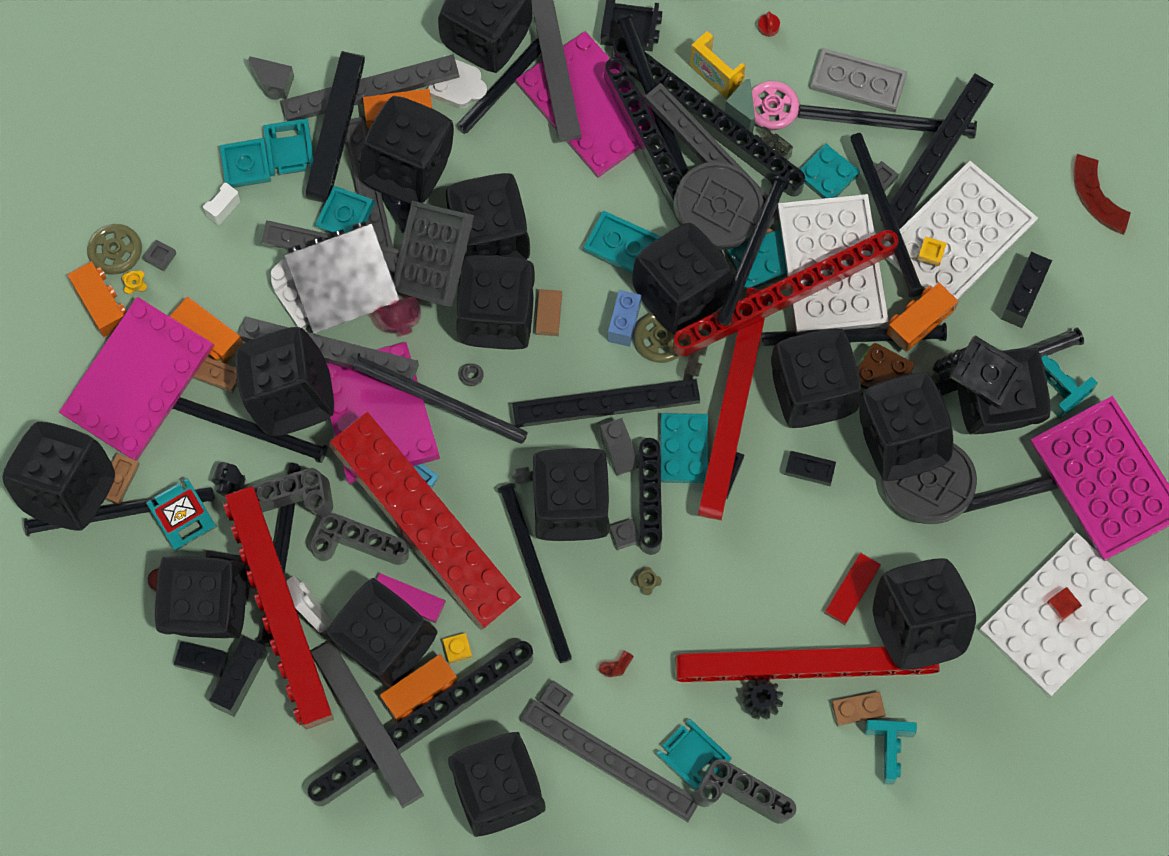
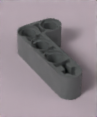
M308 468L252 485L263 512L303 500L305 506L319 517H326L333 510L330 482L325 475L315 468ZM318 478L317 483L312 485L313 481ZM296 485V488L291 492V488ZM274 491V495L269 498V495ZM322 500L321 504L316 507L318 501Z
M330 513L328 516L322 517L311 541V549L315 558L319 561L331 559L339 543L395 565L404 564L409 558L408 546L405 540L336 513ZM330 523L338 524L334 530L326 529ZM352 531L360 532L357 538L351 539L348 537ZM374 539L382 541L378 547L370 546L371 541ZM320 544L329 545L327 550L323 552L317 550ZM401 548L402 552H398L397 555H395L393 550L398 551V549Z
M723 759L714 761L705 770L694 792V800L701 807L711 806L721 797L722 793H725L777 824H782L791 819L797 810L796 804L791 798ZM714 768H719L722 771L723 778L715 775ZM736 780L743 783V791L736 787ZM703 789H708L712 793V799L704 796ZM757 793L764 795L765 803H761L757 799Z

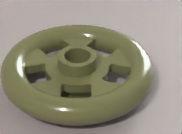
M110 224L98 229L90 238L87 247L88 258L90 262H93L95 268L101 267L105 274L112 275L124 273L134 267L142 252V243L138 234L132 228L122 224ZM115 233L116 238L106 240V235ZM126 236L131 240V243L127 246L122 241ZM97 245H103V253L96 252ZM112 246H118L116 250H110ZM125 252H128L131 256L126 261L122 260L121 258ZM106 258L115 260L113 265L105 264Z
M652 313L645 315L637 323L634 330V343L639 353L646 359L658 363L670 362L679 357L673 350V334ZM654 323L656 327L649 332L646 326ZM663 333L665 337L659 338L657 335ZM650 338L653 345L647 348L643 340ZM682 339L679 340V344L681 346H687L688 341ZM668 347V353H659L658 348Z

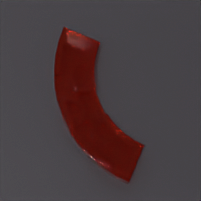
M1077 154L1073 175L1075 188L1082 204L1099 223L1114 232L1124 235L1131 212L1120 208L1103 194L1100 189L1097 172L1099 160Z

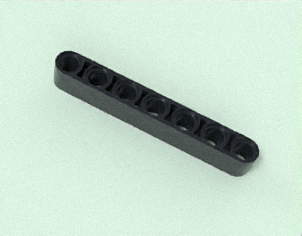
M342 51L340 54L307 183L306 198L326 202L335 184L364 69V55Z

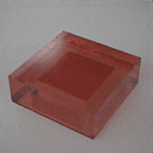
M1068 587L1047 601L1061 621L1082 607Z

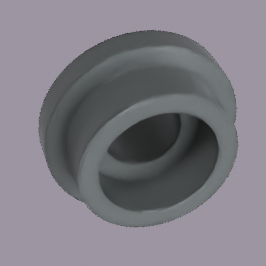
M471 363L462 368L460 376L464 384L476 386L482 382L484 373L479 365ZM470 373H475L476 377L471 379L468 377V375Z
M529 467L515 469V474H511V478H514L515 484L533 481V471H529Z

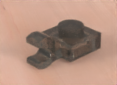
M763 126L761 132L766 137L761 138L757 134L755 135L787 160L791 157L793 146L777 133L772 134L767 127Z

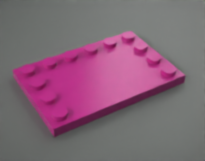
M584 31L563 46L581 131V139L566 142L596 177L599 178L640 149L604 79L605 65L610 58L591 36ZM541 61L518 77L516 84L556 129L543 61ZM617 69L609 70L614 74L619 73ZM627 88L619 89L621 92L624 93L629 92ZM645 102V104L647 105V107H648V109H649V111H650V113H651V115H652V117H653V119H654V121H655V118H654V115H653V113H652L651 107ZM634 106L629 108L631 111L634 112L639 111V109ZM639 126L643 131L649 130L647 126Z
M137 297L59 413L129 458L137 461L214 347V344Z
M406 342L377 349L411 359ZM326 363L330 372L334 397V413L330 418L335 437L368 411L412 466L440 459L426 407L422 399L363 372L352 371L349 368ZM415 374L413 380L418 382L417 377H416V374ZM343 464L348 484L356 482L357 479Z
M1113 396L1031 439L1030 443L1103 561L1116 556L1169 527V483Z

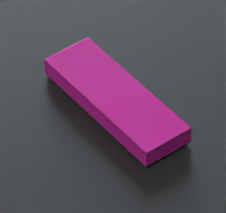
M382 573L379 574L377 580L413 607L423 619L436 624L446 603L444 599Z

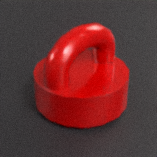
M768 11L759 19V32L768 37L776 35L780 29L779 18Z

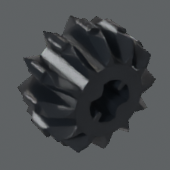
M759 678L755 680V685L748 683L747 688L749 691H743L742 694L746 698L742 705L745 707L750 706L747 711L749 715L754 711L757 712L756 719L758 720L763 713L766 720L770 719V712L777 715L779 712L777 707H782L783 701L779 699L783 696V692L776 691L778 688L777 683L769 686L770 679L766 678L764 684L761 683ZM761 695L766 696L764 703L759 702Z

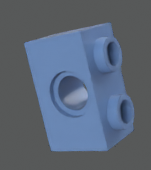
M619 290L608 330V342L630 347L641 307L640 294Z

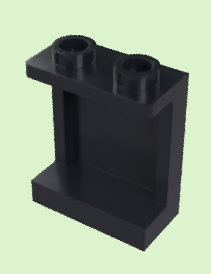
M606 0L600 45L613 46L616 39L624 37L621 27L616 23V20L624 15L632 14V22L642 49L653 52L654 43L658 44L660 34L656 27L657 24H661L663 11H659V3H655L654 8L619 4L615 3L616 0Z

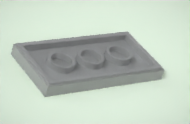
M822 48L810 89L896 113L908 71Z

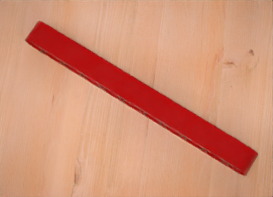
M884 230L738 301L729 326H723L717 321L720 313L718 311L679 330L674 336V352L679 356H688L893 255L898 244L897 234L891 230ZM882 241H888L892 246L886 247L882 244ZM861 251H869L872 256H864ZM847 260L852 265L844 266L841 261ZM828 270L832 275L824 276L821 271ZM808 280L812 285L804 286L801 281ZM788 290L790 291L791 295L784 296L781 294L780 291ZM768 300L771 303V305L764 306L760 303V301ZM745 309L748 310L751 313V315L743 316L739 311ZM705 329L710 332V335L702 336L698 331ZM684 339L690 344L688 346H681L678 341Z
M748 287L746 297L761 291V289ZM768 300L760 301L762 305L768 306ZM743 309L742 311L743 316L751 315L748 310ZM765 318L739 330L737 333L698 513L700 517L722 521Z
M885 647L688 653L675 656L676 680L678 682L756 680L757 678L760 680H766V678L774 680L922 675L940 672L939 664L910 670L899 669Z

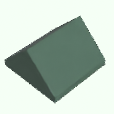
M746 79L726 100L724 112L753 133L755 113L751 81Z

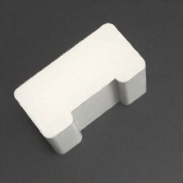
M224 183L211 202L207 201L203 206L206 217L215 224L220 225L241 202L238 191L229 184Z

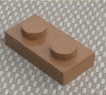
M206 357L193 379L231 393L234 392L238 383L235 367Z
M117 453L112 462L115 471L114 482L105 498L106 501L114 504L122 502L140 465L139 461Z
M880 692L832 701L837 727L882 718L886 715Z

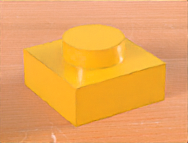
M925 236L917 260L940 266L947 243Z
M466 633L443 639L449 664L473 658Z

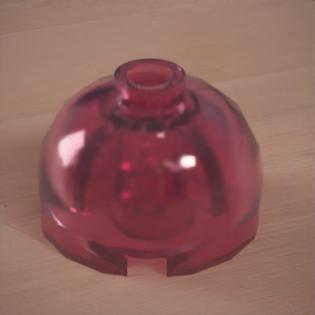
M412 296L396 301V303L390 306L386 305L374 311L379 326L385 332L390 334L399 333L400 337L413 332L412 327L416 326L421 319V307L418 299Z

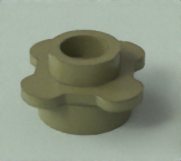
M650 567L643 568L639 576L633 578V584L639 586L643 590L644 595H650L652 590L656 586H660L662 582L661 578L656 576Z

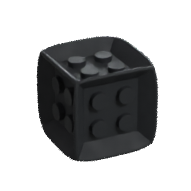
M445 0L438 16L440 39L448 49L460 57L487 71L497 73L506 65L528 32L532 22V0Z
M392 96L380 110L365 138L360 157V176L362 180L372 188L410 204L412 201L424 203L440 179L450 156L454 135L452 120L444 114L404 97Z
M513 174L487 175L464 180L447 187V209L474 215L467 243V251L464 257L469 255H495L525 260L529 258L530 239L527 233L526 217L519 188Z
M690 222L674 228L648 245L639 253L633 265L632 282L636 293L641 295V301L655 318L674 335L679 330L717 311L723 305L733 281V273L725 257L710 239Z
M469 255L464 257L457 296L458 318L456 330L459 342L469 346L516 350L528 347L532 325L533 286L535 282V270L531 261L495 255Z
M300 327L281 329L252 339L237 348L235 360L241 399L249 415L269 436L290 434L319 424L333 416L334 397L330 372L322 352L304 329Z
M833 328L806 333L785 339L774 346L771 356L773 381L784 419L790 428H803L839 420L850 416L858 410L862 394L861 381L849 339L843 329Z
M1018 348L1002 351L1023 364L1024 367L1000 407H997L956 381L963 421L969 435L1013 430L1031 424H1039L1049 419V390L1043 361L1037 348Z
M927 372L913 373L884 381L862 392L859 402V415L863 435L874 464L885 481H895L937 469L950 461L954 440L949 414L935 382Z
M39 421L28 429L5 466L2 479L16 505L29 516L61 528L82 531L92 521L107 497L114 482L115 471L103 447L91 436L65 426Z
M593 448L551 449L540 451L533 455L535 534L538 539L546 541H579L599 539L609 534L608 468L606 452L604 450Z
M163 557L157 577L155 600L156 630L166 635L176 634L200 638H240L246 605L247 577L245 565L239 561H228L218 558Z
M944 558L911 563L885 572L878 582L872 609L877 631L895 665L903 670L927 667L947 662L963 655L970 645L977 618L972 597L955 566L948 559Z
M371 578L358 589L331 623L326 636L368 672L391 688L411 672L434 642L438 631L392 590L375 578Z
M519 732L506 733L463 748L448 757V765L453 773L455 786L474 837L505 830L531 820L545 812L546 805L542 798L539 781Z

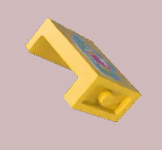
M706 31L691 45L690 67L722 96L728 99L743 83L746 66L741 63L732 70L712 52L714 36Z

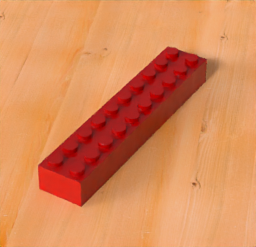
M368 411L330 441L328 446L480 630L487 627L521 598Z
M251 486L225 495L227 502L223 503L229 521L234 520L235 525L231 526L237 544H242V548L238 549L245 566L249 565L250 570L246 571L250 585L253 589L257 588L258 593L254 594L256 603L260 611H265L266 616H263L262 620L268 634L272 633L274 638L270 640L272 650L276 657L280 656L282 662L277 664L281 676L284 680L288 679L290 684L285 686L291 702H296L297 708L293 709L297 723H299V726L304 725L307 730L333 721L334 718L254 487Z

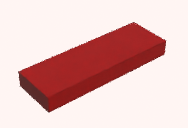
M860 553L827 607L825 614L846 625L881 564Z

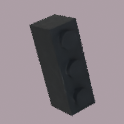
M1031 251L1001 320L1023 328L1053 260Z
M243 636L209 699L214 708L235 717L268 655L264 645Z

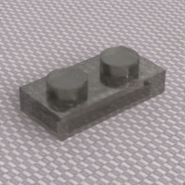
M699 332L700 335L706 336L705 333ZM708 346L690 354L683 380L694 379V376L699 377L702 363H699L701 355L706 356Z

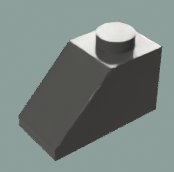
M249 56L250 69L265 95L272 99H287L294 80L292 66Z
M620 418L600 425V437L616 476L638 469L631 438L623 419Z

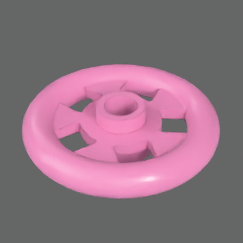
M767 81L752 89L755 124L765 129L778 130L789 126L796 119L799 110V99L791 87L782 82ZM765 91L768 96L761 100L758 96ZM777 91H780L784 93L785 96L783 99H781L778 95H775V93ZM773 104L776 108H770L769 105ZM784 105L791 106L789 113L783 112ZM762 106L764 113L759 115L756 107ZM769 116H779L777 121H770Z

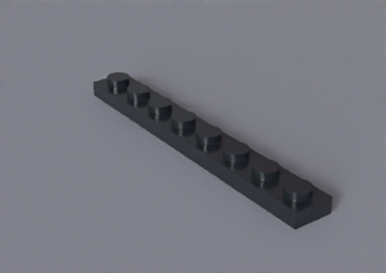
M974 73L890 202V207L899 230L915 209L994 86L993 83Z
M697 379L516 402L512 403L515 426L519 428L699 404L700 395Z

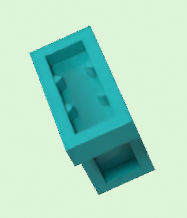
M1044 355L1042 361L1046 379L1064 398L1054 412L1061 419L1091 394L1098 382L1091 376L1080 387H1077L1075 380L1071 376L1065 375L1054 359Z
M867 720L865 735L884 736V784L894 785L897 777L900 778L901 763H897V753H901V739L897 737H914L917 732V722Z

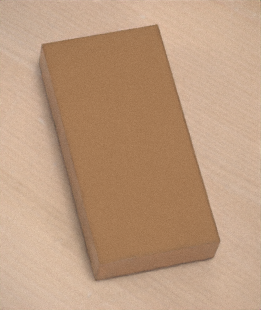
M539 289L536 335L559 336L562 291Z

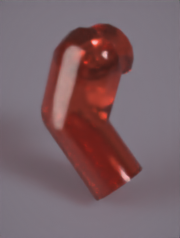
M623 651L618 661L602 662L599 666V672L609 678L621 676L625 673L634 656L627 651Z

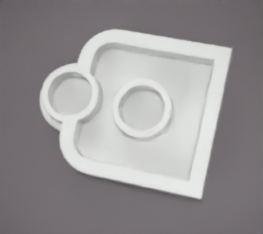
M455 59L460 77L429 85L428 89H430L431 98L457 108H466L472 101H479L486 95L487 86L482 81L481 72L478 68Z
M295 576L288 579L287 585L295 608L318 632L321 633L329 629L332 621L319 601L311 594L312 591L305 581L300 582Z

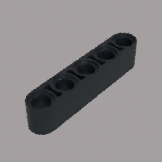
M645 438L639 445L638 454L640 547L644 553L654 555L659 552L662 544L660 444L654 438ZM646 448H652L654 449L655 453L652 455H647L644 453L643 450ZM652 470L656 475L647 477L644 475V472ZM651 492L656 495V498L648 500L644 495ZM647 515H653L657 520L651 523L647 522L644 518ZM652 537L657 540V543L655 545H648L645 540Z

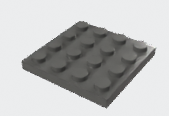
M412 201L393 279L396 292L452 307L456 296L458 280L461 275L464 255L467 251V243L474 215Z

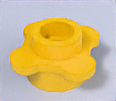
M130 271L122 276L126 286L124 288L126 294H132L135 291L143 292L147 289L143 279L145 277L143 271Z

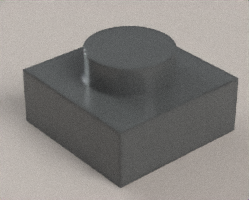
M880 161L875 169L885 192L898 178L899 174L883 161Z
M155 240L144 256V259L149 264L165 271L177 253L172 247Z
M632 519L610 526L617 550L640 543Z
M553 680L540 699V703L561 715L574 694Z

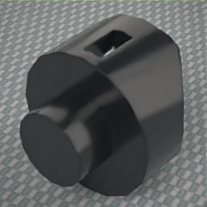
M225 462L218 464L212 477V482L218 486L216 492L222 496L243 489L246 481L245 475L241 474L236 465Z

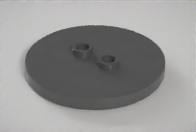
M707 162L692 168L680 181L674 196V209L679 224L682 225L688 222L694 224L710 239L717 249L721 250L739 247L750 240L764 206L761 191L755 181L742 169L724 162Z
M954 443L950 461L937 469L895 481H885L882 478L883 493L891 507L903 517L922 524L944 523L961 515L971 504L977 486V474L973 462L967 453Z

